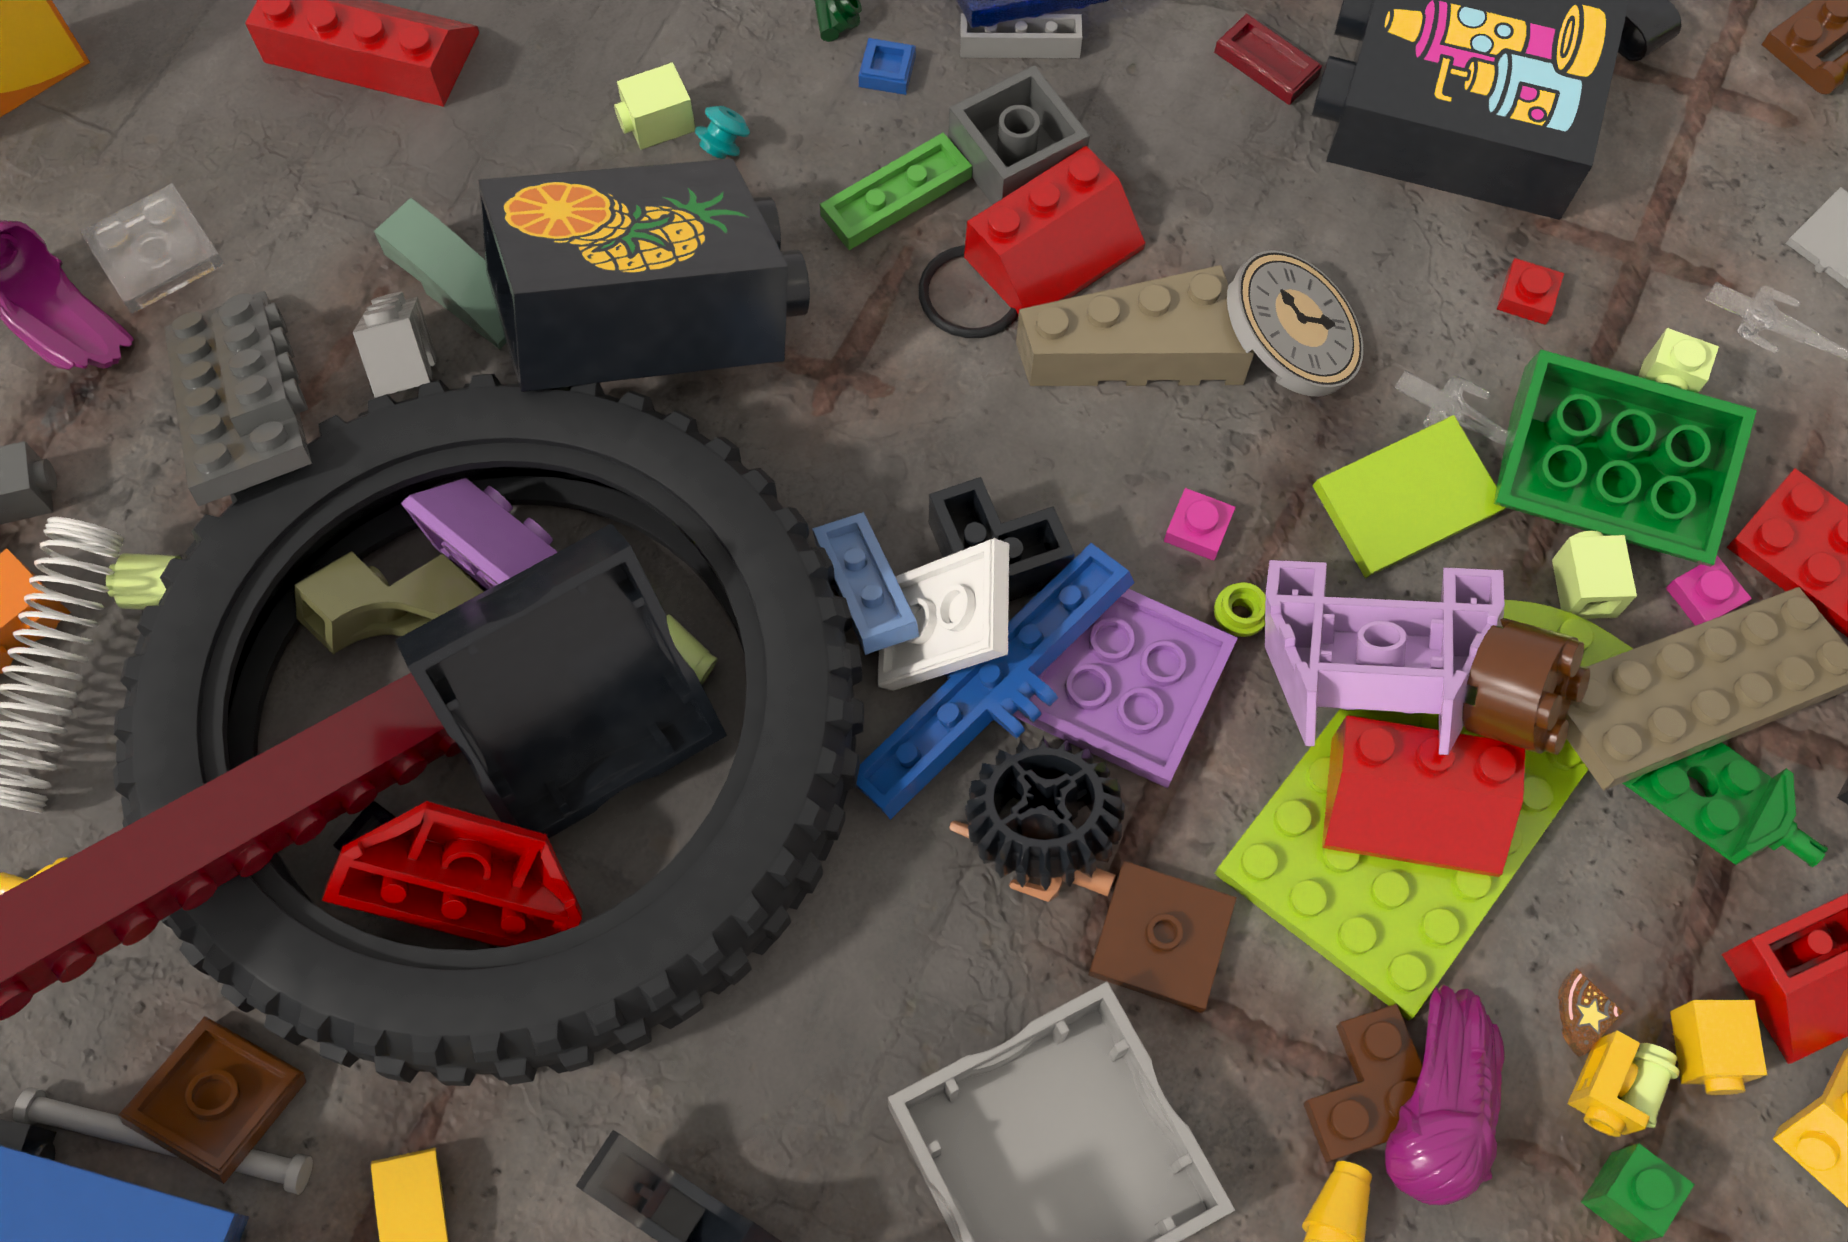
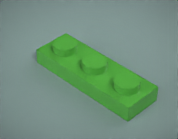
M942 132L820 203V216L846 248L851 250L971 179L972 165Z

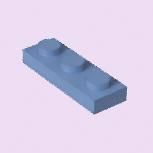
M864 512L812 528L816 546L825 548L833 564L835 582L833 584L839 597H845L852 616L853 628L865 655L919 637L917 621Z

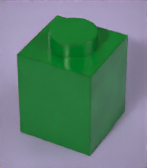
M1640 1143L1610 1154L1581 1200V1203L1631 1241L1641 1242L1664 1236L1695 1184Z

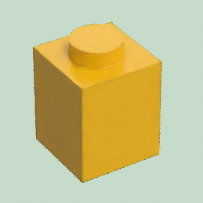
M1692 1000L1670 1011L1681 1084H1704L1706 1094L1731 1095L1744 1093V1083L1767 1075L1755 1000Z

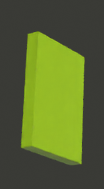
M1454 415L1323 476L1312 485L1365 579L1506 509V507L1494 504L1497 487Z

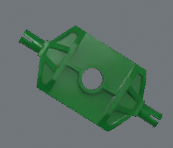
M1722 742L1622 783L1735 865L1744 862L1768 847L1774 851L1783 845V847L1812 868L1824 858L1825 852L1828 851L1825 845L1823 846L1797 828L1798 824L1794 822L1796 817L1794 774L1785 768L1772 778ZM1688 776L1696 779L1702 785L1706 797L1698 795L1690 788Z

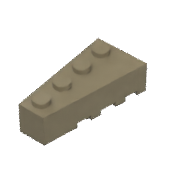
M1221 265L1019 309L1016 345L1030 386H1098L1099 381H1126V386H1146L1147 380H1178V385H1199L1201 380H1224L1225 385H1244L1254 351L1246 353L1233 330L1227 307L1228 282Z

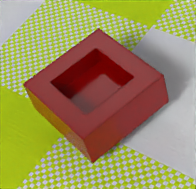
M1514 258L1507 271L1496 310L1546 325L1553 314L1564 273Z

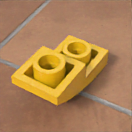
M436 1147L371 1161L380 1242H449Z

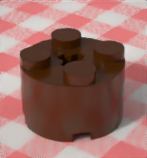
M1502 618L1500 619L1502 627L1491 626L1485 634L1473 660L1467 685L1477 687L1475 706L1463 703L1464 727L1468 732L1539 754L1549 752L1557 755L1562 750L1567 738L1569 722L1565 720L1571 701L1578 703L1582 701L1590 680V668L1580 666L1584 653V643L1573 636Z

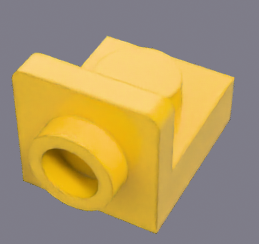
M1618 1030L1594 1041L1567 1103L1585 1114L1583 1120L1589 1126L1613 1137L1644 1130L1650 1119V1116L1617 1098L1623 1097L1635 1081L1638 1065L1632 1061L1640 1045L1638 1041Z

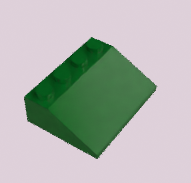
M1540 349L1523 371L1510 416L1494 504L1585 531H1599L1603 536L1625 535L1626 543L1711 567L1715 564L1757 410Z

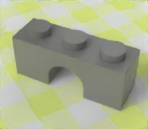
M396 292L372 299V305L367 307L368 310L363 314L353 331V335L374 397L377 398L430 383L433 375L431 366L436 364L437 354L418 297L405 300L403 292Z

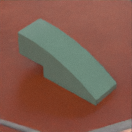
M412 198L408 199L374 230L384 255L419 280L428 296L498 349H501L507 341L487 277L486 261L428 210Z

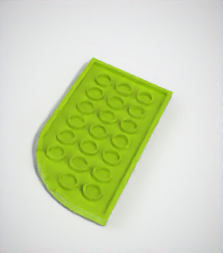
M1504 600L1503 618L1573 636L1580 642H1583L1584 653L1580 666L1587 667L1633 649L1611 633L1573 613L1533 602ZM1340 708L1315 740V746H1311L1214 874L1388 1006L1397 1004L1402 1017L1409 1021L1415 1017L1588 771V768L1567 738L1562 750L1557 755L1549 752L1539 754L1526 750L1522 807L1503 874L1500 877L1322 848L1331 741L1345 717L1349 715L1439 730V714H1409L1396 711L1345 710ZM1464 726L1460 732L1461 734L1484 737L1468 732Z

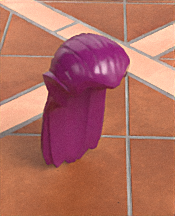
M0 220V319L42 359L59 369L70 370L74 366L86 369L88 364L105 369L112 367L113 364H118L121 359L120 346L130 347L134 340L133 337L118 322L92 303L75 287L62 270V261L47 250L45 241L35 230L20 221Z
M1446 985L1440 986L1439 989L1437 987L1434 988L1429 1005L1426 1047L1421 1074L1414 1094L1400 1107V1119L1397 1127L1390 1133L1386 1144L1385 1162L1388 1176L1401 1192L1428 1205H1449L1469 1197L1479 1188L1482 1182L1492 1179L1491 1167L1497 1156L1495 1135L1498 1115L1501 1109V1071L1505 1060L1504 1043L1497 1024H1492L1479 995H1475L1469 989H1460L1454 993V990Z

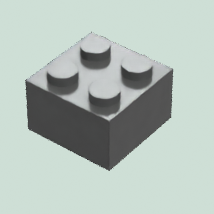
M1035 65L949 107L948 138L972 165V178L992 205L1079 149L1089 145L1090 135Z

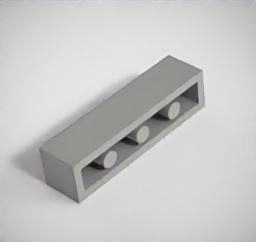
M961 13L960 58H1080L1082 14Z

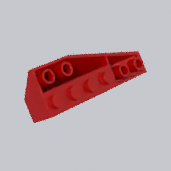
M1848 893L1761 933L1721 954L1748 999L1755 1000L1758 1016L1788 1064L1794 1063L1848 1037Z

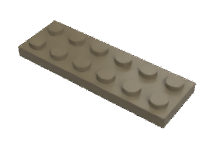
M1794 588L1587 666L1586 668H1590V680L1585 696L1580 703L1571 701L1565 720L1569 722L1567 740L1603 791L1848 691V646L1801 588Z

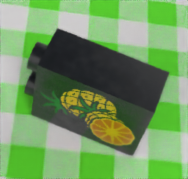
M733 158L478 180L486 273L521 392L785 361L786 317L806 315L809 309L810 287L806 263L799 250L780 251L781 231L774 200L770 196L752 197Z

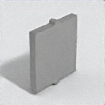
M1840 187L1785 244L1813 263L1818 273L1825 272L1847 289L1848 192Z

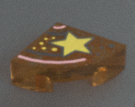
M1577 968L1569 972L1561 984L1558 993V999H1560L1559 1013L1563 1026L1561 1031L1568 1046L1580 1057L1591 1049L1620 1017L1623 1011Z

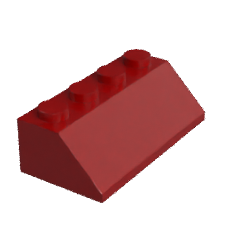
M257 0L245 22L264 63L442 107L445 106L480 33L476 25L372 0Z

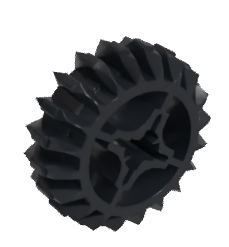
M1043 736L1038 748L1029 749L1020 740L1016 747L1015 755L999 749L998 755L995 758L996 765L982 763V768L979 771L980 780L971 781L969 788L968 805L965 806L966 821L969 822V839L973 842V846H978L979 857L983 860L984 864L995 862V871L999 874L1000 879L1016 871L1017 882H1019L1022 888L1031 877L1040 878L1041 885L1047 891L1052 883V878L1061 877L1071 887L1075 881V871L1078 870L1092 878L1094 871H1096V861L1108 863L1109 858L1112 856V845L1118 844L1122 837L1121 822L1125 816V805L1122 803L1120 785L1117 779L1110 778V770L1106 765V761L1093 763V756L1089 748L1073 754L1072 747L1067 739L1058 749L1050 748V745ZM1015 797L1018 803L1011 808V815L1001 820L999 817L1001 810L1009 800ZM1087 805L1091 814L1086 822L1076 829L1072 824V820L1078 817V810Z

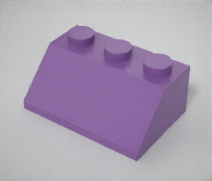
M467 478L409 495L401 503L434 548L470 575L486 591L557 553L550 546L553 542L552 537L531 518H527L522 524L510 514L513 510L512 505L491 486H487L484 491H481Z

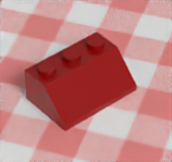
M1084 146L968 220L964 258L1011 308L1016 309L1019 316V309L1073 297L1142 251L1145 247V241L1120 179L1087 146Z
M1347 715L1331 741L1322 848L1500 877L1503 874L1523 803L1526 749L1486 737L1460 733L1449 755H1440L1439 730Z

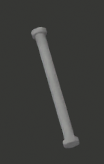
M32 1087L26 1088L20 1094L14 1106V1122L30 1125L41 1123L177 1157L123 1125L118 1115L46 1098L44 1090ZM252 1149L234 1172L284 1184L286 1192L299 1195L303 1192L309 1181L313 1159L311 1156L296 1154L291 1159Z

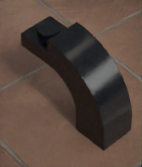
M612 1130L576 1184V1187L658 1242H782L614 1130Z

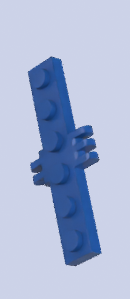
M1090 543L1008 622V655L945 674L948 680L860 764L856 787L891 820L993 720L1017 739L1025 731L1021 722L1013 716L1017 711L1033 723L1042 715L1037 706L1029 700L1033 695L1037 696L1049 707L1058 699L1056 693L1038 676L1134 584L1130 571Z

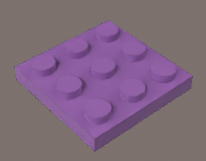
M1128 589L1038 676L1056 693L1058 699L1049 707L1037 696L1033 695L1029 700L1042 713L1034 723L1019 711L1013 716L1066 741L1067 739L1069 743L1082 749L1089 748L1090 753L1168 789L1238 638Z

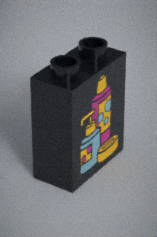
M1343 0L1334 35L1358 40L1359 42L1354 61L1328 56L1311 116L1337 122L1326 162L1560 220L1593 166L1629 0Z

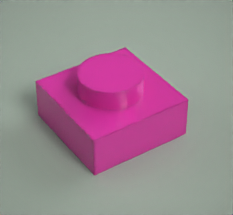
M1185 488L1167 529L1164 542L1214 561L1236 507Z
M1718 555L1713 566L1709 567L1700 564L1674 579L1666 587L1667 591L1695 626L1741 609L1752 599Z

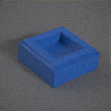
M868 38L858 76L859 87L906 95L916 58V46Z

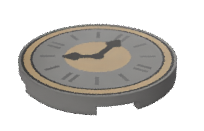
M1276 250L1255 254L1239 268L1234 280L1228 285L1227 307L1230 321L1245 352L1249 353L1253 350L1265 365L1278 375L1275 382L1293 392L1319 397L1336 392L1356 376L1363 360V338L1360 326L1342 292L1321 270L1296 255Z

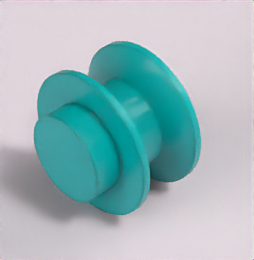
M725 106L706 107L705 114L711 122L708 127L697 126L695 128L696 135L701 139L700 147L710 155L720 159H725L727 155L738 156L740 149L734 141L737 136L748 137L750 135V129L744 118Z

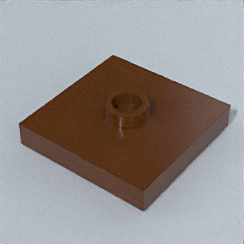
M1123 861L1088 975L1203 1014L1206 1010L1237 897Z
M204 1016L118 1116L123 1125L224 1184L307 1081L304 1072Z

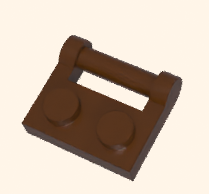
M1813 0L1770 31L1762 43L1763 47L1821 94H1829L1843 84L1845 76L1848 74V51L1834 61L1823 62L1820 59L1848 38V0Z

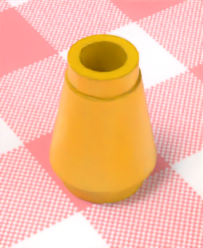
M1336 1162L1333 1172L1330 1174L1302 1224V1228L1306 1232L1303 1242H1365L1370 1183L1372 1180V1174L1368 1170L1351 1162Z

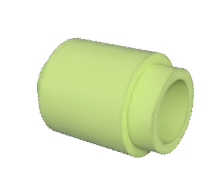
M123 553L117 559L116 564L109 566L114 571V574L106 575V587L109 589L107 593L110 597H114L116 604L123 609H144L146 606L159 605L166 591L160 576L171 559H182V557Z

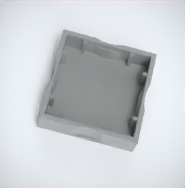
M1108 981L1031 1021L1022 1031L1005 1043L981 1053L967 1055L888 1097V1108L955 1242H1180L1235 1211L1189 1126L1182 1121L1165 1098L1157 1081L1152 1060Z

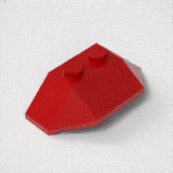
M429 801L344 845L322 898V901L500 947L543 939L576 927L582 920V909L546 834Z

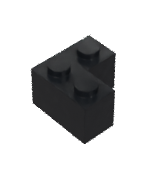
M981 477L929 494L928 523L943 558L993 538L1009 543V602L1041 591L1074 559L1075 553L1054 506L1001 524Z

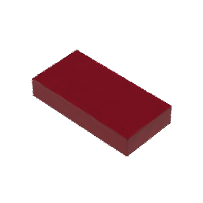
M1247 13L1216 42L1214 51L1215 54L1288 105L1293 103L1319 77L1323 66Z

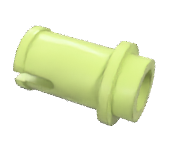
M1640 1043L1632 1061L1638 1065V1073L1633 1085L1621 1100L1650 1116L1646 1127L1655 1128L1656 1118L1670 1079H1677L1680 1071L1675 1066L1677 1056L1674 1053L1654 1044Z

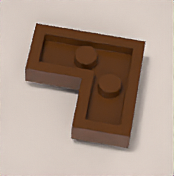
M1397 1004L1342 1021L1336 1026L1358 1083L1308 1099L1303 1103L1326 1163L1387 1143L1390 1133L1396 1129L1400 1119V1107L1414 1094L1421 1074L1422 1063Z

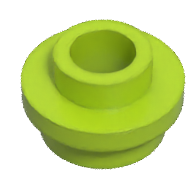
M1242 582L1227 586L1219 593L1214 605L1216 621L1223 630L1234 636L1248 637L1259 633L1265 627L1266 595L1259 587L1251 583ZM1243 606L1249 610L1251 616L1241 618L1233 613L1232 608Z

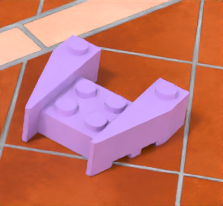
M1270 560L1265 602V649L1305 746H1315L1318 707L1341 708L1345 710L1396 711L1409 714L1429 713L1439 714V754L1449 755L1464 726L1463 703L1475 705L1477 687L1467 685V681L1477 650L1492 625L1502 627L1500 619L1503 618L1505 606L1503 570L1443 568L1441 602L1325 597L1327 563Z

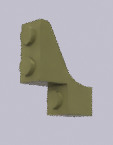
M351 551L294 585L297 619L332 654L365 638L379 635L403 636L483 593L478 583L465 571L458 568L443 553L389 586L385 576L379 569L374 566H366Z

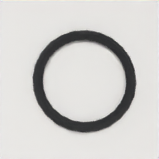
M965 245L953 247L938 254L922 272L918 285V295L922 309L933 324L954 336L983 338L999 333L1016 320L1018 313L1015 308H1010L1009 312L999 321L980 328L957 326L940 316L932 306L929 297L931 278L936 270L945 262L964 256Z

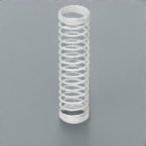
M50 517L47 519L48 523L45 524L47 529L44 530V533L54 540L43 541L39 546L41 550L54 558L44 557L34 561L35 566L40 571L50 576L38 575L29 578L30 584L44 593H32L24 596V601L28 605L42 612L26 611L18 614L22 622L38 630L21 629L13 632V636L17 640L34 648L15 647L7 651L13 659L33 667L11 665L2 668L3 673L8 677L28 685L0 684L1 694L27 703L0 702V714L25 723L0 721V726L64 735L68 733L66 728L25 717L3 708L29 710L62 716L73 715L70 710L36 701L6 689L44 693L74 699L78 697L77 693L34 681L11 671L38 673L79 681L84 678L82 675L54 668L27 659L16 653L51 656L83 663L89 660L87 657L61 651L34 642L21 635L51 637L91 645L94 642L91 639L49 628L26 617L63 620L90 627H97L99 624L92 620L78 618L50 609L31 599L62 601L101 610L104 607L96 602L74 598L51 590L35 581L72 584L104 593L108 592L109 589L100 584L65 576L44 567L40 563L71 565L101 574L112 575L114 571L110 568L68 558L50 550L46 546L75 547L99 555L116 558L119 556L120 547L123 545L121 542L124 541V538L115 531L88 522L64 517ZM0 728V734L24 741L0 739V745L56 753L63 751L60 746ZM0 748V754L22 760L0 759V765L47 771L57 769L55 764ZM0 768V774L20 779L0 778V784L38 789H49L52 787L47 781ZM0 786L1 806L36 813L45 811L43 807L46 806L45 801L48 800L46 796Z

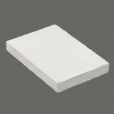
M993 538L895 576L917 621L919 637L879 650L878 687L894 691L1008 655L1009 543Z

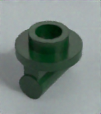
M814 0L820 37L823 41H834L839 37V33L845 29L852 30L860 24L859 13L862 11L860 0Z

